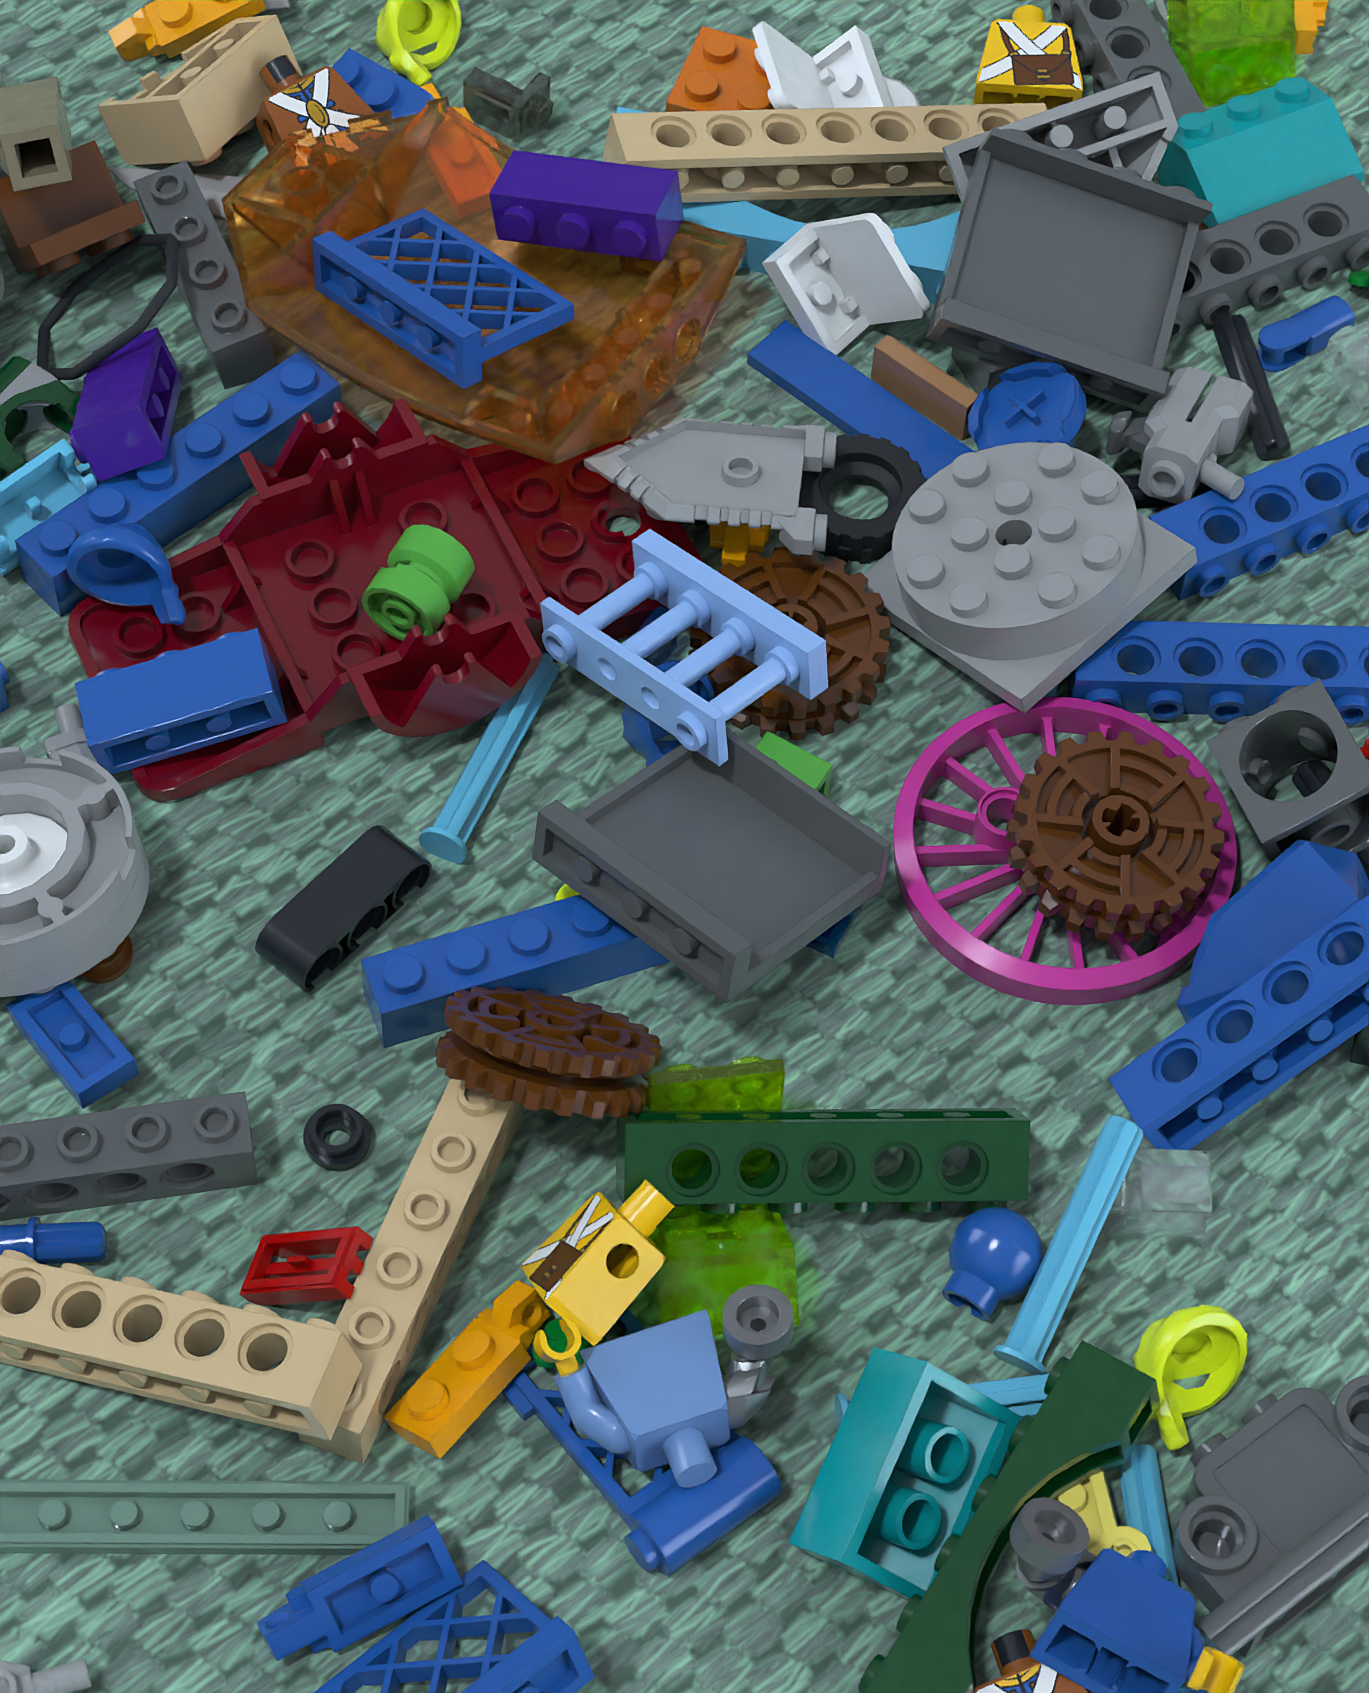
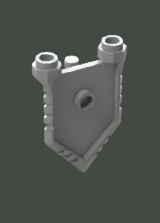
M679 418L656 428L655 431H649L640 435V438H632L624 442V445H616L584 459L585 467L590 471L599 473L610 482L616 483L617 487L624 492L630 493V496L641 502L648 515L654 519L684 523H695V520L707 521L709 525H720L721 522L728 523V526L740 527V524H749V528L761 529V525L771 526L772 530H780L779 540L793 554L812 556L813 551L825 552L828 515L816 514V509L798 507L803 471L822 473V468L834 469L837 432H826L825 426L783 425V428H775L773 425L766 424L753 426L752 423H741V425H737L728 421L712 423L703 419Z

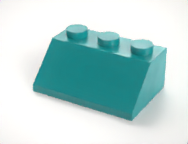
M1301 76L1282 79L1275 86L1250 95L1235 96L1229 99L1226 104L1201 113L1195 112L1183 115L1177 121L1178 128L1158 166L1160 185L1165 187H1184L1191 190L1196 195V198L1213 203L1211 212L1202 221L1209 228L1352 174L1355 175L1359 182L1364 181V170L1332 98Z
M874 1347L789 1540V1544L835 1568L907 1600H910L916 1593L924 1596L938 1572L934 1571V1564L941 1547L952 1533L962 1535L975 1512L971 1511V1504L975 1493L988 1474H998L1007 1453L1010 1438L1022 1416L928 1361Z

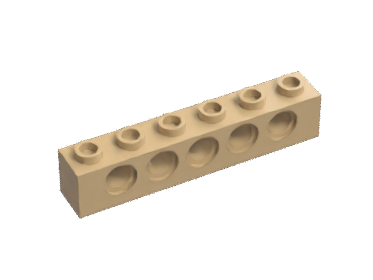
M450 1079L364 1261L361 1273L356 1278L351 1299L346 1300L335 1323L336 1326L345 1332L346 1339L363 1366L331 1441L298 1433L300 1441L364 1464L384 1421V1416L389 1410L522 1118L521 1103L514 1101L502 1102L491 1098L492 1094L488 1092L473 1091L464 1087L465 1081Z
M4 1250L0 1255V1363L331 1441L363 1366L346 1339L345 1332L335 1324L318 1318H309L306 1323L284 1319L272 1310L256 1304H247L243 1309L219 1304L208 1295L193 1290H185L182 1292V1295L159 1291L148 1282L135 1277H123L120 1282L97 1277L90 1270L72 1263H64L61 1268L37 1263L31 1257L14 1250ZM153 1334H156L154 1337H152L151 1339L147 1340L150 1336H152ZM219 1347L215 1352L207 1355L211 1350ZM283 1360L279 1366L268 1371L272 1365Z

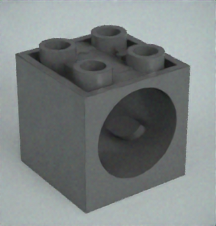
M1320 679L1308 686H1296L1285 691L1276 699L1273 705L1251 717H1239L1228 722L1220 729L1218 735L1206 741L1272 862L1297 840H1305L1353 853L1369 847V764ZM1309 760H1324L1336 764L1330 778L1315 793L1289 802L1266 799L1273 782L1291 766Z

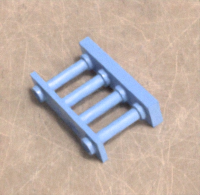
M651 529L632 540L635 568L634 578L580 615H576L551 597L540 602L544 630L542 640L546 650L556 661L560 663L566 662L674 735L685 748L690 751L699 752L718 766L728 760L725 722L778 684L788 685L809 700H812L828 688L826 640ZM647 598L657 600L671 609L621 644L601 631ZM690 626L700 628L714 637L665 673L644 660L648 655ZM734 654L743 656L758 666L710 702H707L688 689L689 686Z

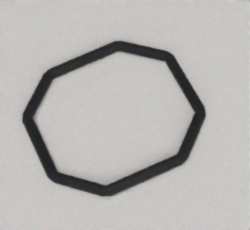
M171 233L136 236L134 240L127 242L75 279L39 327L37 366L51 373L58 380H75L141 335L178 284L177 237ZM166 246V281L136 323L74 367L48 368L50 330L61 318L78 293L139 248Z

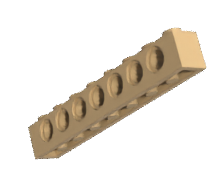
M1045 103L611 113L603 160L604 162L678 171L682 203L958 194L942 150L944 146L984 133L993 127L998 128L1047 110Z

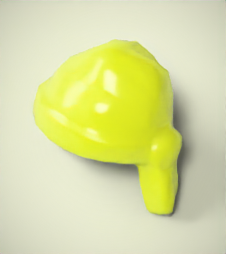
M387 0L386 5L380 11L377 19L376 37L374 39L379 51L389 58V63L396 72L407 75L409 80L419 87L426 85L431 79L432 75L429 70L435 69L446 62L454 51L461 29V9L458 0ZM438 41L435 51L425 55L410 53Z
M1200 1305L1184 1308L1173 1312L1169 1317L1151 1323L1142 1336L1138 1350L1132 1357L1134 1368L1157 1380L1160 1406L1153 1419L1158 1423L1165 1446L1171 1451L1178 1450L1189 1443L1183 1418L1198 1415L1217 1404L1235 1385L1244 1368L1248 1352L1247 1333L1237 1318L1220 1306ZM1210 1374L1202 1387L1186 1390L1173 1382V1380Z

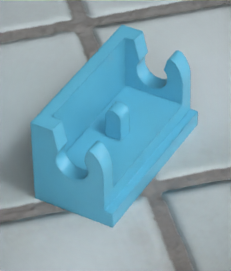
M64 438L0 481V575L2 577L20 565L15 543L16 539L86 492L89 493L97 487L95 478L91 473L85 477L79 473L74 463L76 461L75 451Z

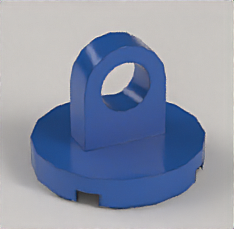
M1030 362L1010 368L998 376L1001 383L996 385L991 391L986 386L977 396L968 415L969 434L980 451L1000 445L1025 442L1065 443L1076 449V434L1086 415V396L1074 375L1067 373L1063 366L1054 362Z

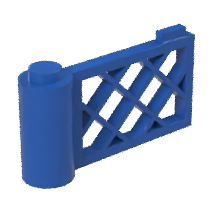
M628 1308L616 1321L626 1335L645 1329ZM534 1345L527 1349L531 1360L501 1392L523 1421L534 1414L539 1418L547 1430L629 1526L631 1532L624 1537L626 1546L636 1562L646 1572H650L657 1567L662 1574L670 1576L780 1496L783 1491L776 1471L763 1452L750 1439L745 1436L739 1437L733 1429H730V1439L724 1445L709 1449L717 1467L715 1475L710 1480L699 1486L683 1488L678 1486L672 1469L670 1468L664 1472L665 1465L655 1468L652 1482L629 1497L613 1479L616 1458L628 1460L624 1453L612 1454L591 1439L579 1438L572 1430V1419L560 1391L538 1389L525 1374L537 1365L533 1359L532 1349ZM553 1406L565 1408L563 1418ZM595 1456L607 1457L605 1468Z

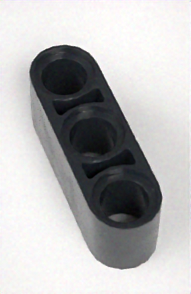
M383 825L371 827L267 922L256 941L255 950L257 954L303 991H312L315 986L311 983L327 968L330 971L335 970L360 946L356 941L371 927H374L376 930L381 927L404 905L400 900L415 886L421 889L427 883L431 874V863Z

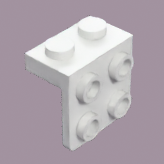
M764 21L753 27V34L758 46L754 51L755 57L767 74L771 86L767 93L775 109L893 107L869 36L856 25L814 57L808 55Z
M874 213L808 223L762 262L763 267L802 332L835 355L841 352L869 325L919 319L931 308L923 292L920 279L910 270L896 246L891 229Z

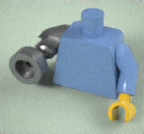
M749 1285L734 1292L727 1299L723 1307L724 1337L728 1346L733 1350L725 1375H721L710 1318L706 1309L581 1350V1363L579 1364L575 1354L581 1346L582 1337L580 1329L573 1321L567 1318L559 1320L561 1329L568 1341L563 1353L555 1352L548 1346L547 1338L542 1329L535 1334L533 1345L535 1352L541 1359L556 1364L559 1372L554 1376V1380L572 1422L579 1432L612 1454L624 1453L636 1470L647 1471L669 1463L678 1486L691 1488L707 1482L717 1471L709 1449L724 1445L730 1439V1429L742 1427L763 1406L769 1396L776 1374L769 1375L774 1356L787 1348L793 1337V1308L788 1297L778 1289L768 1285Z

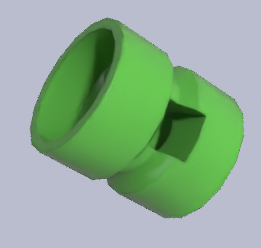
M412 525L404 531L390 552L387 560L389 568L380 567L363 594L362 604L367 615L378 627L399 640L403 641L411 627L415 625L420 627L424 636L433 635L444 621L443 617L448 614L449 604L458 599L471 579L475 570L473 559L461 543L444 531L428 525Z

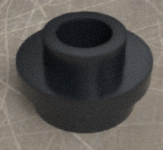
M344 1104L326 1105L317 1110L305 1125L303 1132L305 1151L310 1159L321 1167L333 1170L349 1168L363 1159L368 1152L371 1141L369 1125L363 1115L350 1106ZM333 1131H343L350 1137L348 1142L342 1145H329L324 1140Z

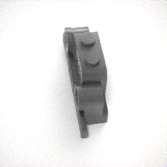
M1369 1375L1360 1376L1349 1381L1341 1389L1334 1405L1321 1392L1311 1388L1294 1389L1279 1400L1273 1394H1269L1253 1405L1243 1416L1241 1422L1245 1426L1227 1439L1222 1433L1213 1435L1190 1457L1189 1461L1196 1469L1186 1492V1507L1177 1523L1172 1549L1176 1573L1210 1612L1195 1627L1200 1631L1201 1637L1211 1648L1220 1650L1230 1656L1239 1651L1246 1658L1369 1561Z

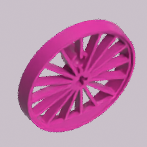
M1043 697L1026 713L1005 702L976 712L954 724L938 736L912 766L901 788L894 815L893 851L897 883L908 912L925 938L950 963L975 980L1000 992L1040 1003L1056 1005L1105 1003L1138 994L1168 979L1196 955L1211 915L1229 899L1236 873L1237 844L1231 814L1219 787L1203 764L1181 742L1152 722L1121 708L1085 699ZM1101 731L1106 740H1116L1119 732L1123 731L1133 733L1135 743L1145 746L1151 739L1163 743V755L1170 759L1181 754L1190 761L1186 772L1192 778L1204 777L1211 786L1205 799L1207 802L1219 803L1222 816L1213 827L1225 832L1224 844L1220 851L1215 852V856L1220 861L1212 878H1209L1210 882L1203 897H1196L1194 899L1196 905L1193 912L1185 920L1173 914V924L1170 930L1160 935L1152 928H1148L1160 937L1156 949L1138 957L1123 932H1113L1108 943L1121 963L1084 968L1080 931L1075 934L1066 929L1071 968L1032 963L1030 960L1045 919V915L1037 908L1020 959L1001 952L984 942L1031 895H1024L1019 886L971 933L955 921L946 911L1018 881L1024 874L1022 869L1010 868L1007 859L1009 850L1016 844L1005 839V830L997 829L989 822L1000 818L1008 824L1009 820L1013 819L1011 810L1018 794H1020L1019 788L1025 777L1004 743L1003 738L1027 733H1038L1041 737L1042 753L1046 752L1056 757L1053 732L1087 736L1088 732ZM979 747H987L1011 787L993 788L957 761ZM939 777H945L979 803L977 812L974 814L925 799L924 797ZM916 819H921L973 835L976 844L914 846L913 822ZM1006 864L935 894L929 888L920 868Z

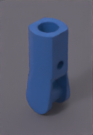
M1332 295L1296 313L1290 318L1263 327L1258 335V344L1261 348L1257 352L1264 370L1274 373L1283 371L1297 364L1306 356H1310L1351 335L1355 315L1350 306L1339 296Z

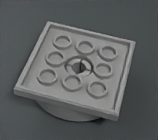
M1025 442L1000 445L976 453L962 454L953 463L929 478L910 497L903 508L894 529L892 550L863 575L868 579L866 592L879 593L884 601L883 611L879 615L889 617L890 623L1021 712L1026 713L1195 565L1198 560L1194 546L1137 512L1133 496L1126 483L1119 474L1102 460L1089 453L1072 448L1065 443Z

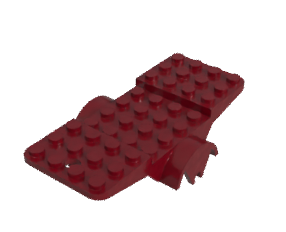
M403 398L393 403L388 417L377 431L373 430L340 401L333 404L334 414L332 417L321 424H314L308 412L303 413L273 467L257 460L250 451L239 454L258 494L250 496L217 536L168 559L172 569L173 580L179 587L178 598L185 608V623L182 625L162 624L152 605L140 607L116 606L89 596L77 604L71 612L67 624L69 636L87 679L107 669L126 668L155 659L158 655L167 651L185 650L215 641L226 633L245 632L258 628L273 659L288 722L130 769L129 772L137 788L143 795L152 800L163 802L177 800L323 747V732L369 716L375 726L386 733L402 737H425L449 732L468 725L502 706L529 681L539 666L542 653L547 651L542 640L544 630L540 602L551 597L576 615L583 613L634 578L635 568L632 540L649 529L703 562L680 522L652 518L648 515L641 502L631 497L630 493L624 492L617 487L616 483L610 482L599 473L590 471L584 466V459L616 445H624V442L632 439V437L626 430L616 424L591 422L465 449L433 434L425 436L409 404ZM620 515L625 518H635L639 522L640 527L635 533L625 536L623 531H609L606 528V523L610 518ZM412 525H428L444 531L461 543L472 557L475 570L458 599L449 604V612L443 617L444 621L435 634L424 636L420 627L415 625L411 627L402 641L384 632L370 619L364 610L362 597L380 567L389 568L387 564L389 554L404 531ZM647 598L601 631L617 640L639 632L671 609L657 600Z

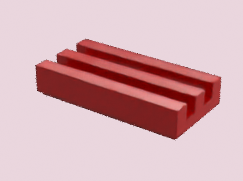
M359 1226L263 1235L239 1295L247 1301L261 1306L351 1299L355 1287L346 1280L347 1276L360 1275L364 1262L355 1255L358 1251H369L374 1238ZM335 1254L334 1258L309 1259L307 1257L313 1255ZM272 1256L287 1258L286 1262L270 1263Z

